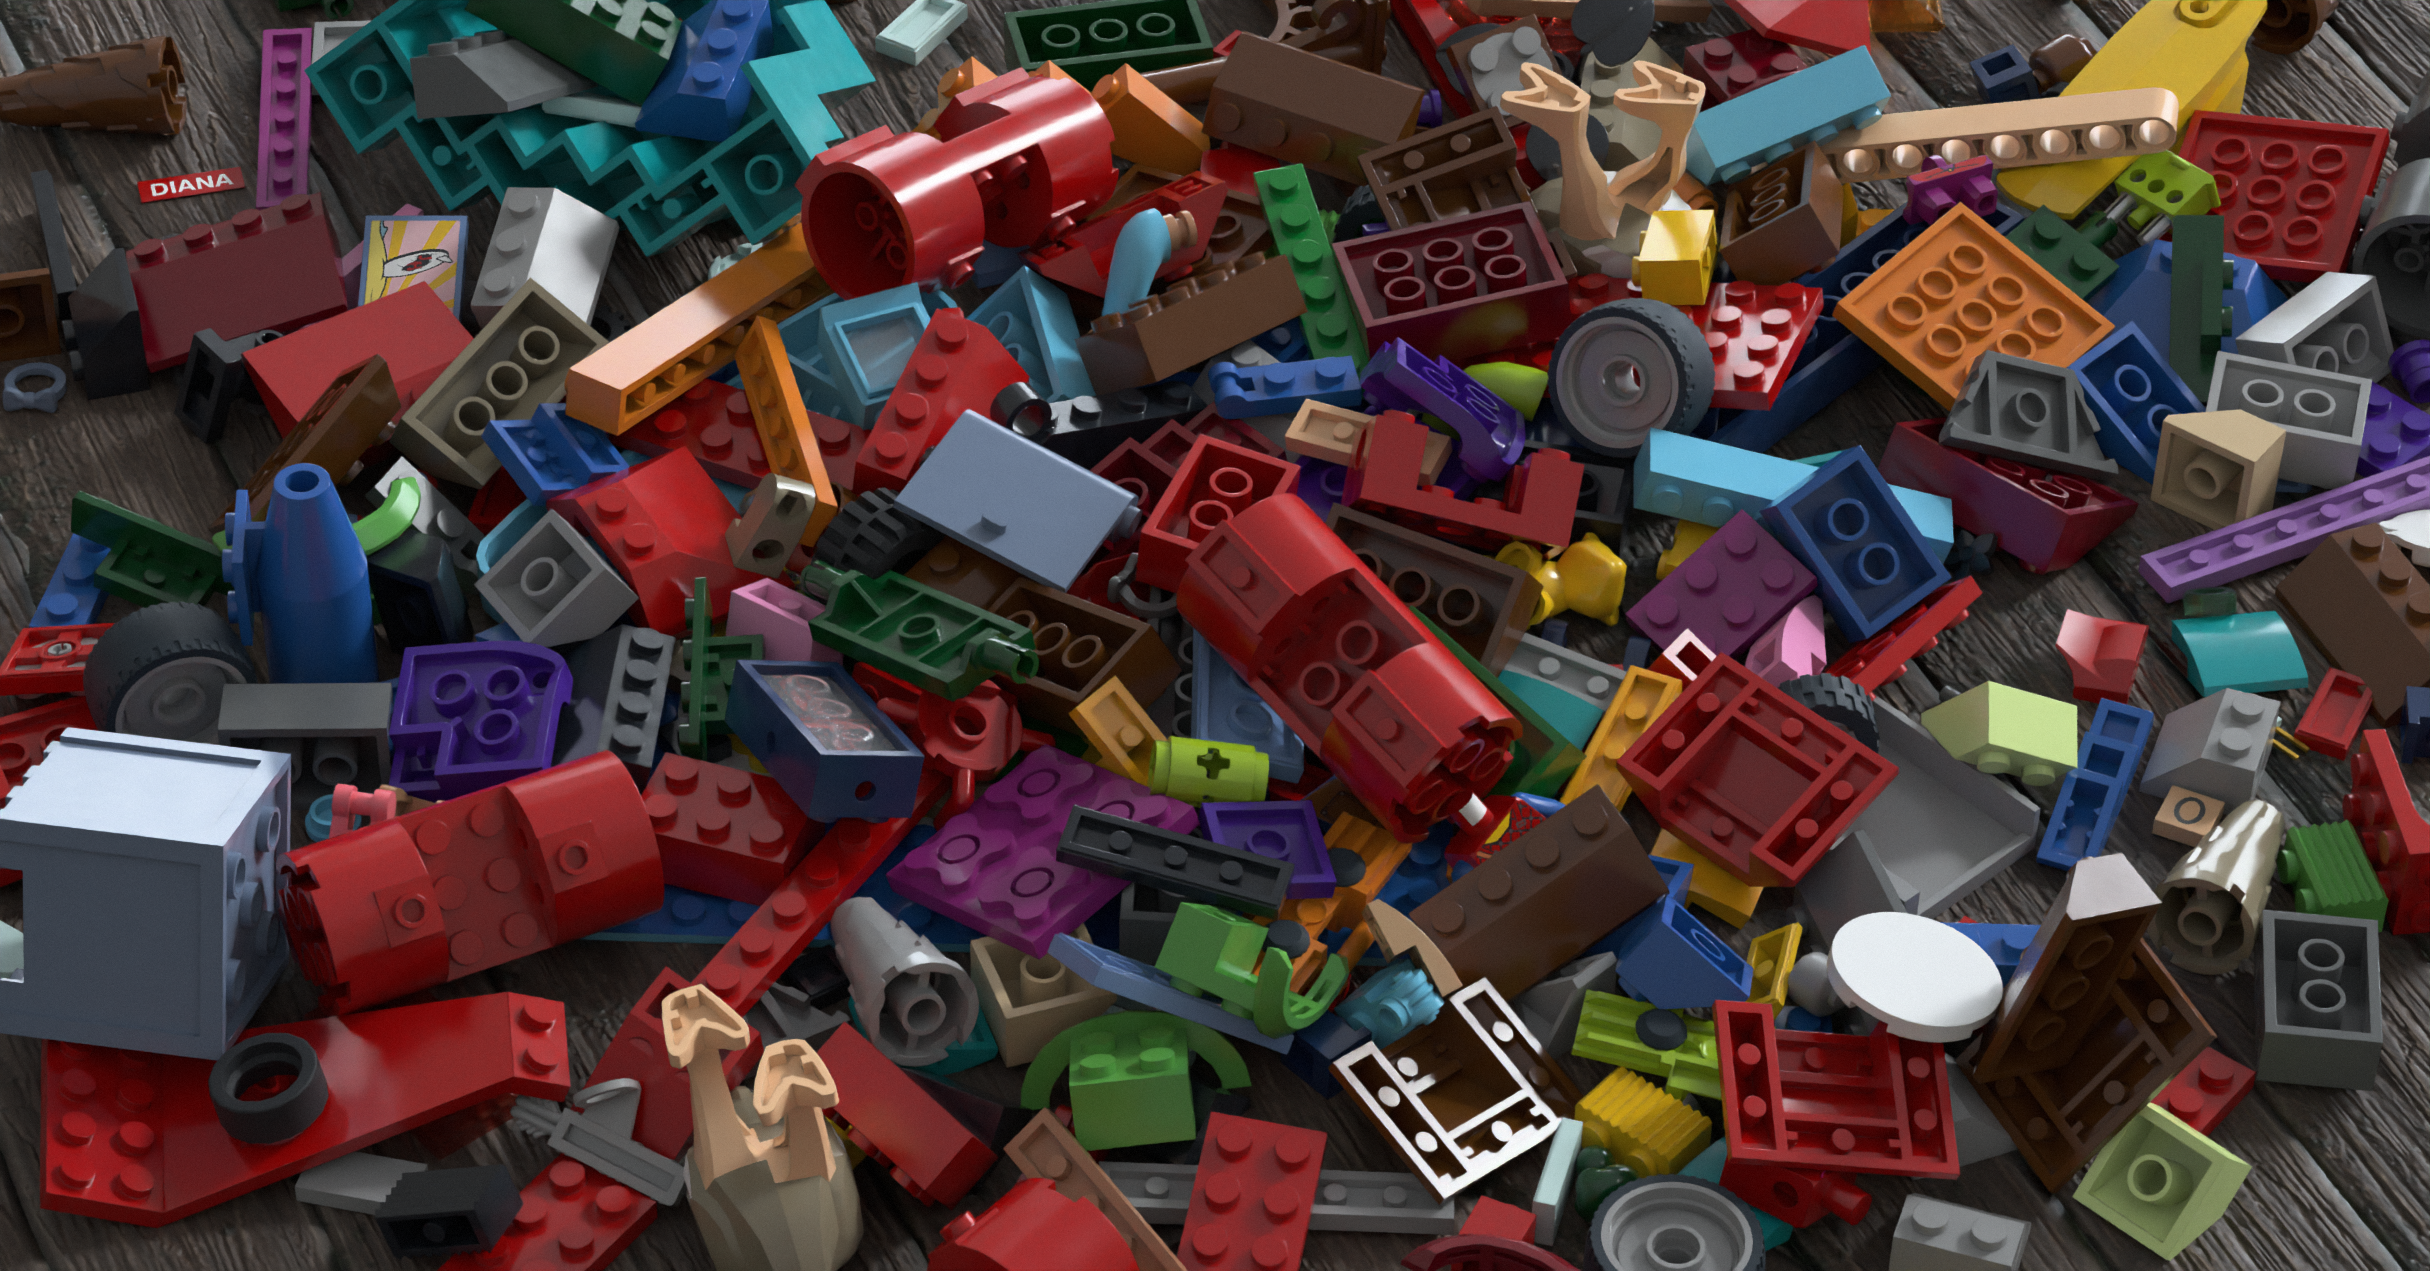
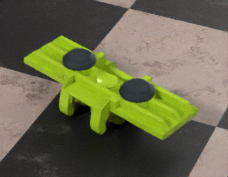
M1586 990L1571 1055L1667 1077L1665 1094L1671 1093L1675 1100L1680 1099L1682 1103L1688 1093L1722 1100L1714 1022L1712 1020L1683 1014L1684 1008L1658 1009L1651 1003L1638 1002L1635 999L1601 991Z

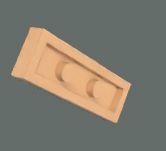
M1305 399L1284 436L1286 449L1348 466L1355 432L1374 416ZM1428 431L1417 485H1434L1453 451L1450 436Z

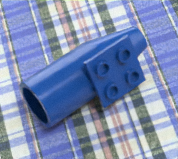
M309 463L294 464L281 470L274 479L266 521L252 522L248 490H237L235 512L225 514L227 546H232V549H223L222 552L224 582H231L232 587L235 589V591H228L229 624H239L243 646H253L255 612H261L269 684L380 682L367 557L328 472L318 465Z

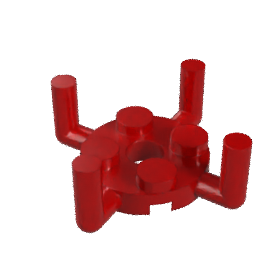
M986 680L975 687L968 696L956 699L953 702L924 689L915 703L885 697L876 704V707L884 711L892 721L910 725L914 743L925 756L924 767L931 770H939L953 777L952 795L933 820V826L937 832L952 817L967 812L974 802L975 781L995 779L1018 750H1023L1025 753L1017 762L1015 768L1031 752L1038 750L1041 746L1048 744L1056 747V741L1052 735L1022 728L1021 717L1013 704L1009 708L1007 703L998 695L1001 689L990 680ZM867 717L863 726L868 730L873 723ZM963 717L970 720L978 730V735L971 736L960 731L955 724L954 718Z

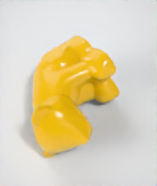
M1586 532L1581 541L1569 546L1558 562L1542 560V554L1536 548L1518 541L1506 545L1499 551L1496 557L1485 555V557L1529 572L1544 586L1526 631L1530 629L1531 625L1540 624L1544 619L1554 617L1569 608L1588 617L1597 618L1611 627L1618 623V606L1623 596L1627 565L1608 546L1601 543L1596 534Z

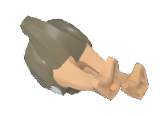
M1638 60L1633 62L1632 73L1640 87L1618 89L1614 93L1613 104L1621 111L1630 115L1654 121L1663 130L1657 151L1646 159L1631 164L1618 172L1603 171L1590 152L1586 138L1591 96L1563 76L1539 64L1528 62L1521 64L1519 80L1526 90L1505 91L1501 95L1500 107L1504 111L1543 129L1558 141L1563 177L1547 181L1529 195L1547 232L1558 231L1577 270V276L1601 273L1613 278H1632L1633 256H1640V232L1648 230L1653 211L1692 210L1672 188L1686 170V143L1692 126L1699 115L1706 87L1703 82L1647 61ZM1716 233L1718 258L1714 270L1719 266L1723 256L1720 252L1721 239L1718 233Z
M702 984L683 988L669 994L662 1000V1020L666 1047L672 1067L682 1068L685 1065L687 1066L690 1077L694 1127V1147L689 1148L687 1151L683 1177L688 1188L687 1199L716 1270L837 1271L848 1262L859 1248L864 1229L860 1198L850 1158L842 1140L822 1112V1108L826 1109L836 1106L839 1102L834 1080L827 1067L805 1040H783L766 1046L757 1070L754 1092H751L746 1086H736L729 1092L718 1049L737 1051L748 1047L750 1036L745 1020Z

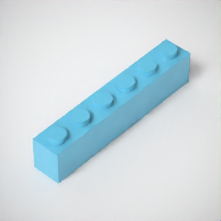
M1650 427L1634 462V508L1717 528L1724 526L1743 509L1775 540L1780 542L1759 511L1819 467ZM1888 484L1943 564L1954 544L1952 499Z

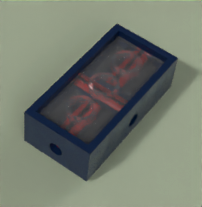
M736 660L724 721L808 818L818 822L830 823L835 822L838 817H859L868 822L885 823L889 818L912 817L925 756L885 712L876 707L873 699L838 662Z

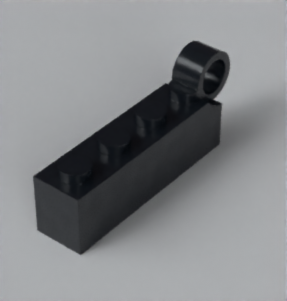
M1167 381L1163 385L1139 389L1125 388L1114 393L1078 396L1072 400L1048 403L1030 384L1016 382L1006 386L996 395L990 407V417L992 421L1087 470H1091L1129 437L1142 444L1171 419L1184 426L1208 405L1184 381Z

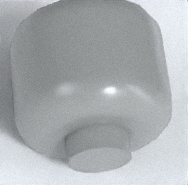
M1821 952L1809 953L1794 965L1788 977L1789 986L1787 991L1792 1001L1817 1017L1829 1016L1846 1005L1830 983L1827 974L1828 956Z

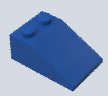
M2133 321L2067 367L2075 371L2084 391L2085 403L2093 411L2101 430L2094 433V436L2102 454L2110 459L2114 458L2116 463L2152 485L2163 420L2168 415L2206 412V408Z

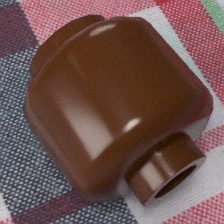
M2061 34L2032 52L2029 56L2028 65L2032 69L2039 95L2046 92L2056 82L2070 83L2097 54L2096 49L2084 37L2077 38L2072 34Z

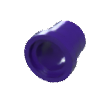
M2411 341L2393 352L2389 358L2388 367L2393 377L2402 382L2404 389L2408 392L2413 402L2419 404L2430 402V341Z

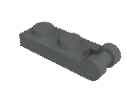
M401 456L365 494V497L378 509L383 505L391 491L390 482L406 477L416 478L421 492L419 510L412 524L403 533L412 529L444 539L454 557L453 568L459 587L469 594H479V590L474 585L478 581L476 553L480 541L486 536ZM464 550L473 560H468L460 551Z

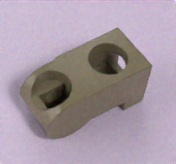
M774 473L764 476L756 490L754 500L742 520L734 518L725 533L734 567L778 579L805 532V526L812 515L815 505V488L812 484ZM753 549L762 550L765 559L755 557L752 554Z

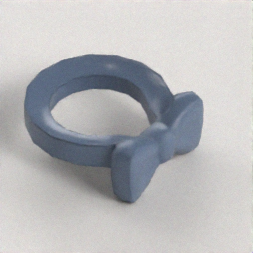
M42 362L27 363L16 367L4 379L5 388L2 393L4 409L6 411H15L22 408H36L54 413L58 407L57 401L63 398L67 391L66 374L61 368ZM30 375H45L53 378L55 381L52 387L36 393H24L16 387L18 381Z

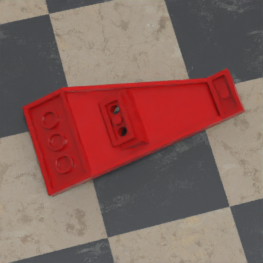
M503 992L349 1014L338 1018L335 1016L245 1029L233 1046L247 1038L265 1033H289L305 1039L316 1051L327 1082L329 1096L324 1110L308 1128L295 1136L270 1144H249L231 1137L221 1125L210 1097L208 1085L209 1076L217 1060L41 1038L40 1209L159 1228L298 1173L301 1174L305 1170L506 1092L564 1102L571 1087L564 1002ZM277 1075L262 1079L250 1086L238 1100L262 1101L273 1098L287 1090L298 1077L294 1075Z

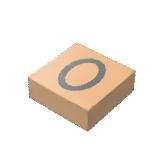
M2172 785L2154 819L2152 833L2196 847L2203 836L2218 826L2223 816L2225 802Z

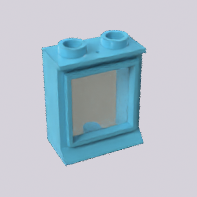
M917 282L820 307L817 345L855 424L860 426L862 430L873 429L930 322V317L921 300Z

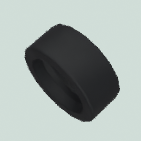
M265 1033L243 1040L228 1049L214 1064L208 1079L210 1097L221 1125L231 1137L249 1144H270L295 1136L308 1128L324 1110L329 1096L326 1078L316 1051L305 1039L289 1033ZM277 1075H294L298 1077L287 1090L273 1098L262 1101L238 1100L250 1086L262 1079Z

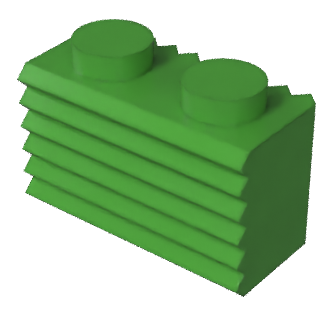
M2346 819L2341 824L2337 821L2331 825L2325 822L2321 826L2314 823L2309 828L2303 825L2299 829L2293 826L2287 830L2284 850L2279 851L2277 854V870L2283 884L2289 883V886H2292L2293 894H2295L2296 913L2378 920V932H2382L2388 898L2352 823Z

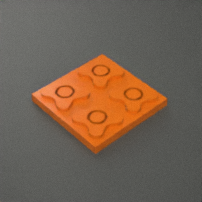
M1961 202L1841 299L1832 314L1834 318L1948 411H1951L1975 357L1984 351H1995L2067 368L2070 364L2109 338L2116 327Z

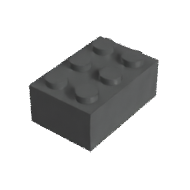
M392 683L224 684L217 729L219 745L291 754V810H310L315 800L325 795L334 794L337 784L354 785L357 787L358 792L374 794L375 790L379 789L382 784L389 785L395 747L389 737L394 709Z
M2262 910L2260 935L2254 953L2256 1080L2373 1091L2383 1045L2378 920Z

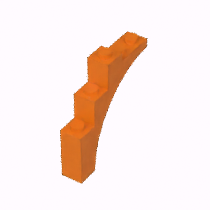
M972 56L959 68L950 69L945 73L937 86L939 108L929 110L922 117L919 125L911 132L927 134L941 141L942 136L934 128L933 124L952 98L961 92L998 76ZM1050 60L1045 62L1036 71L1027 73L1030 77L1043 74V77L1057 80L1066 77L1084 88ZM1126 63L1112 75L1108 74L1102 77L1092 92L1084 88L1099 104L1111 125L1115 136V141L1109 143L1111 154L1134 163L1187 176L1201 167L1202 153L1206 150H1211L1209 135L1201 133L1203 124Z

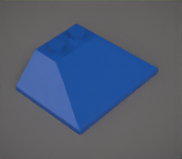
M2155 239L2114 260L2120 266L2114 279L2089 299L2087 304L2116 326L2111 335L2133 321L2169 364L2172 242ZM2223 252V259L2234 260L2233 290H2223L2222 306H2233L2232 337H2221V351L2238 354L2235 339L2288 301V299L2255 260Z

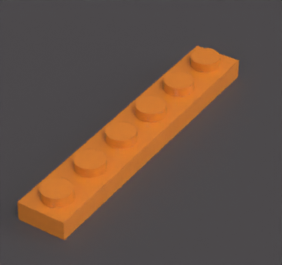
M757 315L734 357L771 472L812 484L815 488L813 512L805 526V532L798 542L813 547L823 530L828 529L829 526L827 525L834 516L836 517L837 501L834 497L777 323L774 320Z

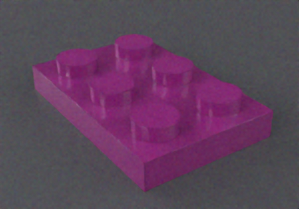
M1741 509L1625 613L1627 623L1642 637L1651 639V645L1660 654L1686 629H1689L1716 656L1723 652L1736 660L1766 630L1818 586L1817 578Z

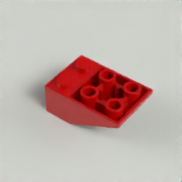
M665 966L629 1012L582 1090L600 1083L622 1078L639 1081L642 1090L632 1139L642 1143L644 1147L679 1163L688 1149L694 1144L690 1077L686 1065L682 1068H675L670 1065L662 1020V1000L669 994L694 985ZM748 1023L746 1024L749 1028L750 1043L747 1048L737 1051L718 1049L729 1092L740 1085L764 1053L760 1032ZM575 1104L571 1107V1110L584 1113L585 1111L583 1108L576 1107Z

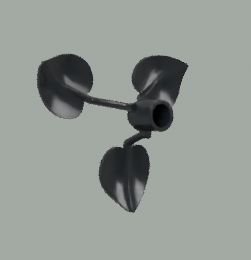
M1580 0L1574 8L1571 27L1574 36L1582 43H1585V45L1579 52L1572 77L1564 78L1580 87L1586 60L1592 51L1596 59L1608 67L1622 65L1634 58L1643 48L1651 33L1655 18L1654 0ZM1481 23L1465 27L1452 34L1438 47L1435 57L1451 86L1463 97L1466 98L1465 93L1445 50L1453 44L1501 27L1502 25ZM1588 114L1586 138L1590 152L1602 168L1609 151L1608 134L1603 124L1594 116ZM1532 125L1526 137V151L1530 163L1546 182L1563 177L1558 141L1543 129Z

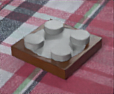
M1535 14L1458 42L1445 50L1473 113L1475 114L1498 106L1509 130L1529 123L1504 111L1500 107L1501 95L1505 91L1526 90L1519 80L1521 64L1524 62L1539 64L1563 76Z

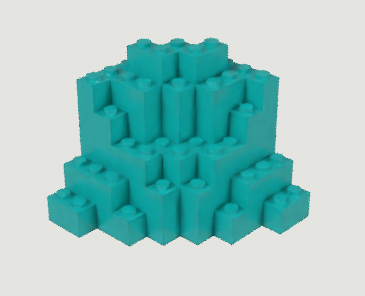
M399 0L304 70L357 154L383 149L402 136L449 211L474 206L492 192L502 206L507 187L556 188L616 220L620 227L619 231L628 228L646 257L667 252L705 225L727 219L732 215L752 246L773 240L801 220L803 196L795 187V183L816 154L828 150L829 147L844 138L827 110L840 107L876 81L825 0H769L774 46L769 57L748 61L740 67L755 90L736 133L723 142L637 131L635 127L611 124L606 121L599 122L544 113L545 110H542L543 102L503 113L418 119L410 58L428 54L427 45L451 42L452 38L474 36L476 32L497 30L495 26L465 11L468 0ZM712 0L644 1L660 3L670 9L675 18H681L684 21ZM600 84L597 87L580 91L629 101Z

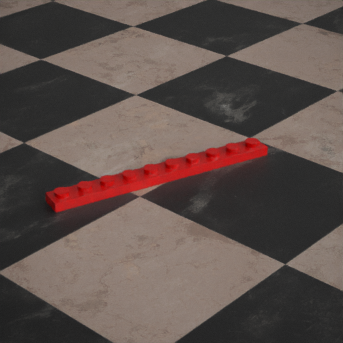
M1001 689L998 695L1007 703L1009 708L1014 704L1018 711L1017 696ZM963 717L954 718L955 724L960 731L971 736L978 735V730L970 720ZM923 766L911 818H889L885 823H873L859 817H842L697 975L691 984L694 986L704 985L743 1018L826 926L836 908L853 896L952 786L953 777L939 770H931Z

